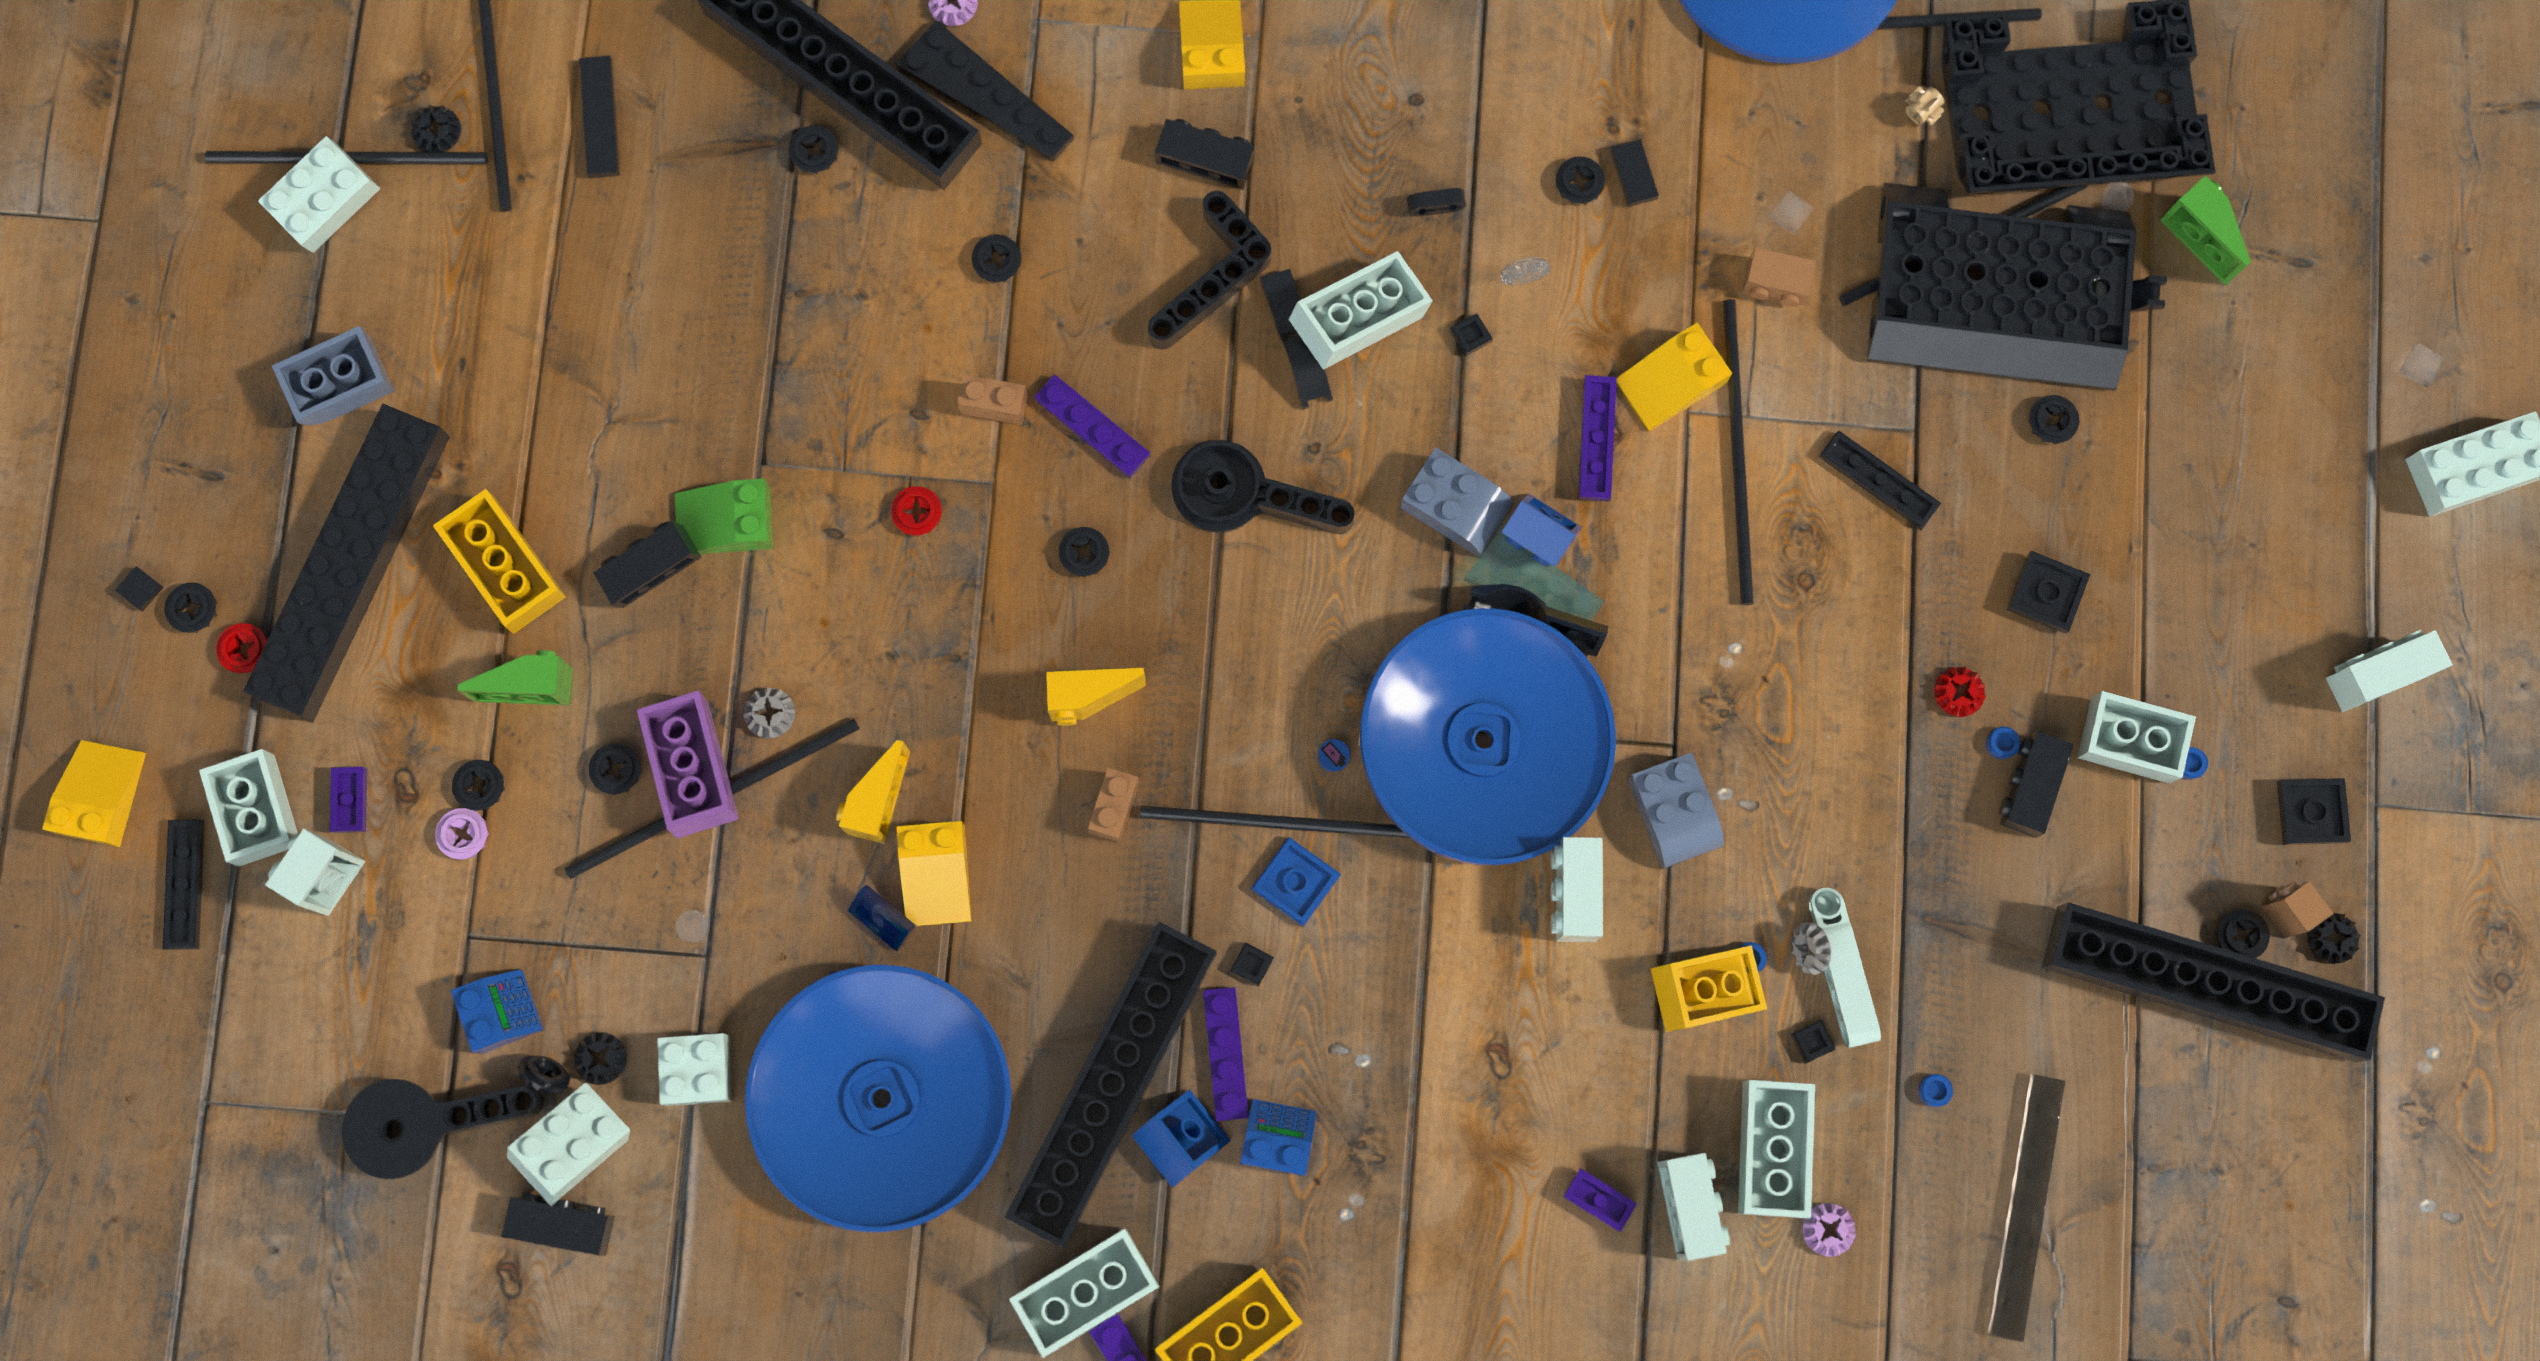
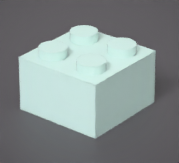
M721 1033L658 1038L660 1105L677 1106L733 1101L730 1035Z

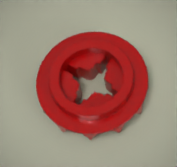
M913 486L906 488L895 497L892 503L891 516L893 522L904 534L918 537L931 533L940 523L942 514L940 500L934 492L925 487ZM916 500H918L922 510L930 511L920 514L918 523H916L912 514L903 513L914 510Z
M238 623L232 625L220 635L217 641V658L221 665L231 672L240 675L252 672L268 638L258 627L252 624ZM239 639L245 644L251 645L247 649L248 659L240 653L235 654L240 649Z
M1952 667L1943 672L1935 683L1934 695L1936 702L1944 712L1951 716H1970L1981 708L1986 698L1985 683L1981 681L1977 672H1973L1967 669V667ZM1968 683L1969 685L1965 691L1968 698L1961 696L1953 701L1952 698L1957 691L1953 687L1954 684L1960 687Z

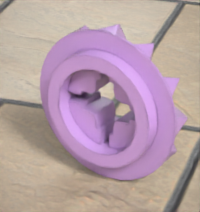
M929 0L928 3L932 16L938 22L947 26H959L968 22L974 16L978 4L977 0H958L959 10L952 4L946 6L947 0Z
M458 808L446 813L438 822L435 831L436 843L439 849L448 857L458 860L475 857L481 849L485 848V842L489 835L486 821L477 812L467 808ZM468 826L467 833L471 835L470 837L473 840L462 839L458 843V835L455 834V831L451 830L452 827L463 830Z
M1824 1203L1817 1205L1811 1209V1218H1805L1803 1222L1805 1242L1811 1250L1819 1255L1827 1257L1839 1256L1850 1249L1856 1237L1855 1221L1848 1213V1210L1837 1204ZM1819 1220L1827 1224H1832L1839 1220L1835 1227V1232L1840 1239L1828 1236L1821 1241L1820 1239L1823 1237L1822 1234L1825 1232V1229Z

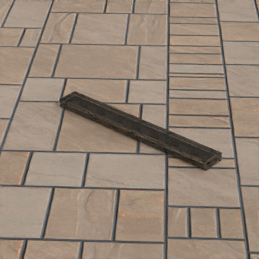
M2036 1074L2030 1075L1988 1335L2024 1342L2064 1094V1080Z

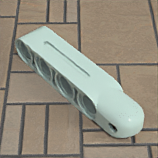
M1821 888L1811 895L1809 910L1813 923L1819 925L1824 930L1830 942L1831 960L1824 972L1843 1041L1848 1049L1880 1041L1881 1033L1844 899L1834 889Z

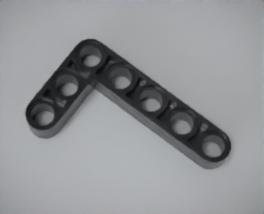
M1211 191L1204 197L1203 216L1206 223L1232 252L1149 320V341L1155 348L1162 350L1173 346L1270 265L1271 245L1269 241L1231 198L1222 191ZM1218 204L1225 209L1221 213H1212L1209 208ZM1233 227H1241L1245 232L1240 236H1234L1229 231ZM1259 249L1265 255L1260 259H1255L1249 253L1252 250ZM1235 268L1241 271L1242 274L1237 278H1230L1225 273L1227 270ZM1206 288H1214L1218 294L1208 298L1202 294V291ZM1183 307H1189L1194 310V313L1189 317H1183L1178 314V311ZM1161 326L1170 329V333L1163 337L1157 336L1154 331Z

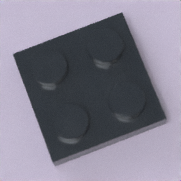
M2031 550L2027 554L2007 610L2067 634L2070 631L2091 574Z
M2345 778L2280 780L2277 782L2283 845L2342 844L2351 842Z

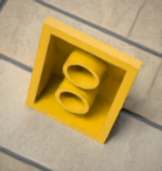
M1240 0L1179 1L1184 90L1245 87Z
M1697 322L1668 340L1620 375L1616 380V385L1648 432L1726 385L1732 372Z
M1144 668L1046 672L1048 713L1051 721H1057L1059 726L1076 725V720H1084L1145 687Z
M81 740L50 799L42 830L67 837L120 847L146 753Z
M896 740L850 791L846 802L841 801L836 820L840 821L839 827L847 835L885 844L910 751L903 741Z
M953 821L896 826L906 927L972 922L966 834L963 822Z
M1752 945L1650 968L1666 1032L1767 1009Z

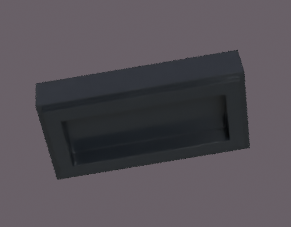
M1641 139L1611 147L1610 152L1627 206L1631 207L1657 200L1659 197Z

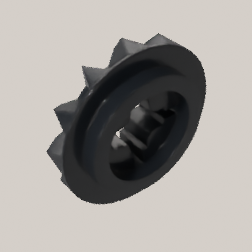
M429 105L424 111H418V116L414 121H411L412 132L410 134L416 145L426 152L448 151L458 142L461 135L459 118L454 111L443 105L441 107ZM434 119L440 126H443L438 129V139L428 130L432 128Z
M818 125L806 126L793 135L789 144V155L793 164L804 173L812 172L817 175L820 171L829 170L833 162L837 161L838 142L834 134L827 128ZM819 142V149L823 154H814L809 159L810 153L805 147L813 148Z
M1578 156L1566 160L1561 164L1556 174V188H1558L1561 197L1569 200L1572 205L1576 203L1586 205L1593 200H1597L1605 186V175L1602 168L1597 162L1588 157ZM1577 171L1582 179L1589 180L1585 182L1583 191L1579 188L1578 184L1571 183L1575 181Z
M1000 234L989 235L975 245L972 252V265L981 279H985L992 284L995 282L1006 283L1009 278L1017 274L1021 265V252L1018 245L1011 238ZM992 249L998 253L999 257H1006L1001 260L1002 269L996 267L995 263H988L992 260Z
M2048 395L2040 398L2032 406L2028 423L2031 425L2032 434L2037 435L2042 442L2057 445L2065 441L2067 442L2075 435L2079 427V414L2074 404L2068 399L2058 395ZM2048 414L2052 417L2063 414L2057 423L2058 428L2054 424L2045 427L2044 424L2049 419Z
M1078 527L1069 531L1059 545V558L1062 566L1071 575L1074 574L1083 578L1093 574L1097 575L1106 566L1110 554L1106 538L1099 531L1090 527ZM1091 541L1090 553L1095 559L1084 557L1078 563L1079 553L1073 546L1083 549Z
M185 583L173 589L168 595L164 612L167 621L176 630L183 633H198L199 630L210 627L211 620L217 616L216 604L218 602L214 598L212 591L199 583ZM190 599L196 605H202L195 610L194 619L191 614L182 612L189 607Z
M612 743L601 747L594 753L589 763V776L594 786L600 791L612 795L628 792L634 784L638 783V777L642 770L638 755L628 746L619 743ZM609 758L618 765L625 764L620 769L621 780L613 774L606 775L611 770Z
M469 761L463 764L453 777V795L456 801L466 809L473 811L489 810L491 806L500 801V796L505 790L504 776L497 766L489 761ZM474 774L481 781H488L487 785L483 787L484 797L476 790H469L475 785L476 778Z
M2237 909L2229 912L2219 921L2220 925L2216 932L2220 942L2219 947L2253 958L2262 955L2268 947L2270 940L2269 928L2265 920L2256 912L2248 909ZM2238 926L2241 930L2253 929L2249 933L2250 935L2246 937V944L2243 940L2233 941L2235 935L2238 934Z
M2334 913L2307 933L2308 944L2313 954L2320 960L2330 964H2340L2352 959V956L2360 949L2358 944L2361 934L2358 933L2355 927L2356 922L2348 919L2345 914ZM2333 929H2335L2336 934L2345 936L2344 939L2337 942L2338 947L2335 946L2334 941L2323 940L2324 937L2333 934Z
M605 1032L592 1033L579 1041V1045L573 1054L574 1068L581 1079L594 1085H605L616 1080L624 1071L627 1062L626 1049L623 1043L616 1036ZM608 1048L604 1058L610 1067L608 1068L601 1064L592 1067L595 1059L590 1050L601 1053Z
M527 1056L519 1063L518 1077L525 1080L524 1085L532 1086L536 1091H544L547 1095H550L552 1092L561 1094L570 1083V1075L560 1063L549 1057Z

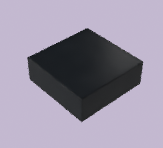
M1478 313L1450 327V332L1465 357L1488 345L1493 340Z
M135 566L115 591L143 612L164 587L141 568Z
M1245 942L1230 972L1259 987L1274 957Z
M1822 1020L1790 1034L1805 1064L1836 1050Z

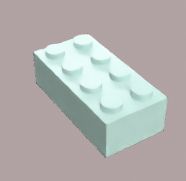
M1397 251L1298 301L1289 321L1324 370L1422 319L1433 300Z
M2536 411L2422 449L2407 458L2406 463L2429 517L2540 480V420Z
M1759 1080L1743 1081L1738 1214L1811 1218L1815 1084Z
M1124 1229L1009 1300L1042 1358L1160 1286L1127 1229Z

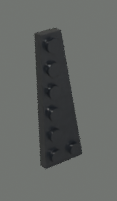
M937 20L896 62V66L900 71L927 87L931 86L944 94V97L953 102H958L968 108L974 115L985 118L995 124L996 128L1008 135H1013L1018 141L1052 161H1055L1074 140L1072 133Z

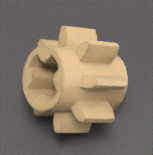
M1918 86L1906 100L1909 104L1906 107L1907 115L1913 122L1922 125L1925 121L1932 125L1944 112V109L1941 107L1944 104V98L1933 87L1923 90Z

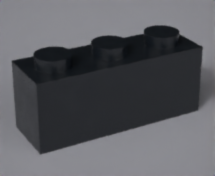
M1166 119L1155 150L1156 164L1244 190L1255 157V145H1252L1247 139L1242 137H1233L1232 139L1222 136L1219 131L1212 128H1204L1202 130L1193 127L1189 122L1182 119H1175L1174 121Z
M673 521L661 523L653 529L654 533L646 539L641 538L633 541L627 546V551L619 556H611L600 564L601 568L593 572L611 605L621 608L626 607L702 558L683 525Z
M2039 731L2023 739L2018 755L2022 756L2019 768L2015 767L2009 779V785L2012 786L2010 795L2003 799L1999 809V814L2002 815L2000 825L2035 838L2045 834L2074 744Z
M522 1192L521 1198L510 1197L501 1237L597 1256H606L615 1216L605 1214V1207L587 1204L586 1210L573 1208V1201L559 1199L550 1206L549 1203L541 1202V1195Z

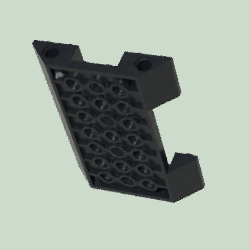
M2155 0L2127 3L2122 42L2005 51L2011 42L2007 12L1945 18L1941 63L1957 176L1968 194L2213 175L2216 173L2207 114H2197L2190 64L2198 55L2189 0ZM2161 92L2166 94L2169 98V104H2159L2155 99V93ZM2097 97L2106 99L2109 103V109H2099L2095 105L2094 99ZM2042 102L2046 104L2049 113L2046 115L2037 113L2034 109V103ZM1976 107L1986 109L1988 118L1985 120L1978 119L1974 115L1973 109Z
M1885 182L1882 184L1877 243H1882L1878 294L1872 301L1867 361L2111 391L2117 389L2128 351L2136 229L2129 212L2067 205L2065 222L1951 209L1946 191L1943 189ZM1908 259L1916 260L1920 264V271L1917 273L1909 272L1905 267V261ZM1972 266L1979 268L1982 272V279H1971L1967 274V268ZM2032 274L2040 275L2044 279V287H2034L2029 281V276ZM2092 283H2103L2107 289L2106 295L2100 296L2095 294L2092 290Z

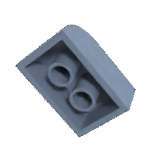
M361 326L272 365L296 421L302 425L328 422L395 392L371 337Z
M1435 448L1402 498L1400 508L1480 558L1514 503L1508 494L1493 482L1440 449Z
M1692 752L1632 774L1628 778L1627 782L1662 869L1724 846L1723 832L1717 813Z

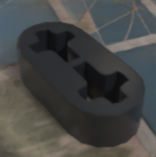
M1461 188L1419 192L1406 198L1408 214L1414 217L1457 212L1466 207L1465 193Z

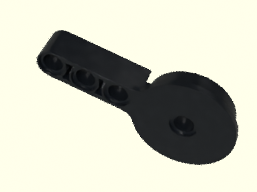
M1211 440L1194 446L1181 457L1173 472L1172 496L1178 511L1190 524L1204 531L1213 533L1230 532L1243 527L1255 516L1261 514L1334 534L1347 533L1353 526L1355 511L1350 502L1265 478L1257 458L1245 447L1231 441ZM1221 477L1227 481L1228 485L1222 489H1215L1210 485V482L1214 478ZM1276 494H1282L1288 499V502L1283 506H1276L1271 502V498ZM1308 502L1313 503L1318 507V511L1312 515L1306 514L1301 509L1302 505ZM1336 511H1343L1348 515L1349 519L1344 523H1337L1332 519V514Z
M401 1079L381 1080L364 1088L351 1101L343 1119L342 1140L347 1155L355 1166L364 1173L380 1179L404 1178L416 1173L431 1160L437 1151L441 1139L446 1134H454L533 1117L542 1111L544 1097L539 1090L536 1091L533 1087L518 1086L453 1101L439 1102L423 1087L411 1081ZM528 1093L531 1097V1105L524 1111L520 1107V1098L523 1094ZM492 1100H496L499 1105V1111L494 1117H491L487 1111L488 1105ZM460 1107H463L467 1113L466 1119L462 1124H459L455 1118V1114ZM396 1121H399L402 1131L395 1138L392 1134H388L387 1130L391 1129Z

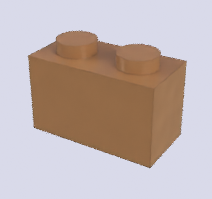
M1755 247L1749 259L1742 292L1750 293L1751 297L1760 300L1768 298L1780 300L1781 304L1790 307L1803 306L1809 296L1816 261Z
M963 374L957 405L962 415L1022 425L1028 394L1025 385Z
M1107 768L1088 826L1090 834L1118 843L1121 842L1140 783L1139 777Z
M2294 881L2287 886L2282 885L2267 895L2270 901L2261 906L2284 938L2309 932L2334 914L2310 881L2302 884H2297Z

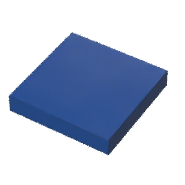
M1288 837L1251 890L1304 927L1341 874Z

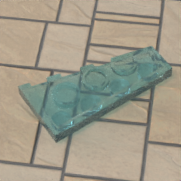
M1502 528L1464 579V581L1474 585L1508 584L1519 586L1534 593L1545 602L1547 607L1590 621L1605 602L1551 564L1546 567L1532 558L1534 553L1525 547L1520 550L1510 545L1505 540L1507 536L1501 533Z

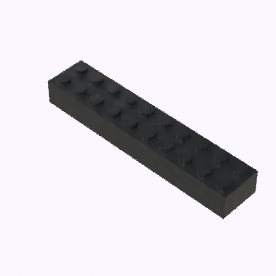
M698 0L705 16L942 190L947 188L982 145L978 129L801 0Z
M382 403L243 690L244 693L298 717L314 722L450 438L440 426Z
M2069 902L2057 906L2042 968L2353 1062L2371 1060L2385 997Z
M1161 922L1157 923L1004 1218L1063 1249L1066 1248L1217 956L1216 950Z

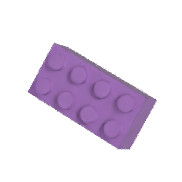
M698 690L637 709L667 829L678 839L738 820L739 817L709 703Z

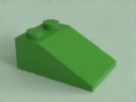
M2206 175L2184 194L2160 220L2225 286L2251 263L2228 197L2223 193L2222 187L2217 182L2210 180Z
M765 478L735 480L675 493L676 523L684 526L700 554L773 549L771 489Z
M538 650L536 655H524L458 684L457 691L473 702L570 706L573 668L563 658L556 656V652Z

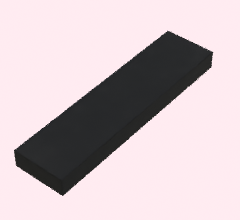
M610 55L579 58L587 175L589 178L620 176L612 58Z
M1839 430L1819 456L1823 461L1921 530L1941 505V502Z
M201 819L168 820L163 927L164 950L199 949L204 820Z

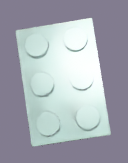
M326 136L258 202L301 246L314 253L381 188L335 142Z
M2419 630L2400 640L2387 643L2369 653L2361 654L2335 666L2336 673L2327 677L2326 680L2343 713L2453 666L2436 630L2425 635L2422 630Z
M2101 691L2090 699L2077 758L2171 784L2183 778L2196 716Z
M260 749L199 770L226 862L242 866L288 850L289 841L298 832L274 754Z
M303 828L301 833L295 834L289 841L287 846L288 852L282 861H278L272 866L268 873L269 880L265 885L300 907L329 916L365 861L336 842Z
M1563 837L1560 845L1555 846L1554 850H1551V869H1556V878L1554 882H1551V901H1556V911L1554 914H1551V934H1556V942H1596L1603 937V838Z
M585 1083L508 1147L507 1159L552 1206L624 1145L629 1139L630 1129L597 1093Z
M1706 1153L1657 1162L1677 1260L1690 1261L1726 1254L1725 1246L1730 1245L1727 1227L1725 1225L1721 1226L1718 1213L1723 1212L1719 1192L1714 1193L1711 1179H1715L1716 1174L1712 1159H1707Z

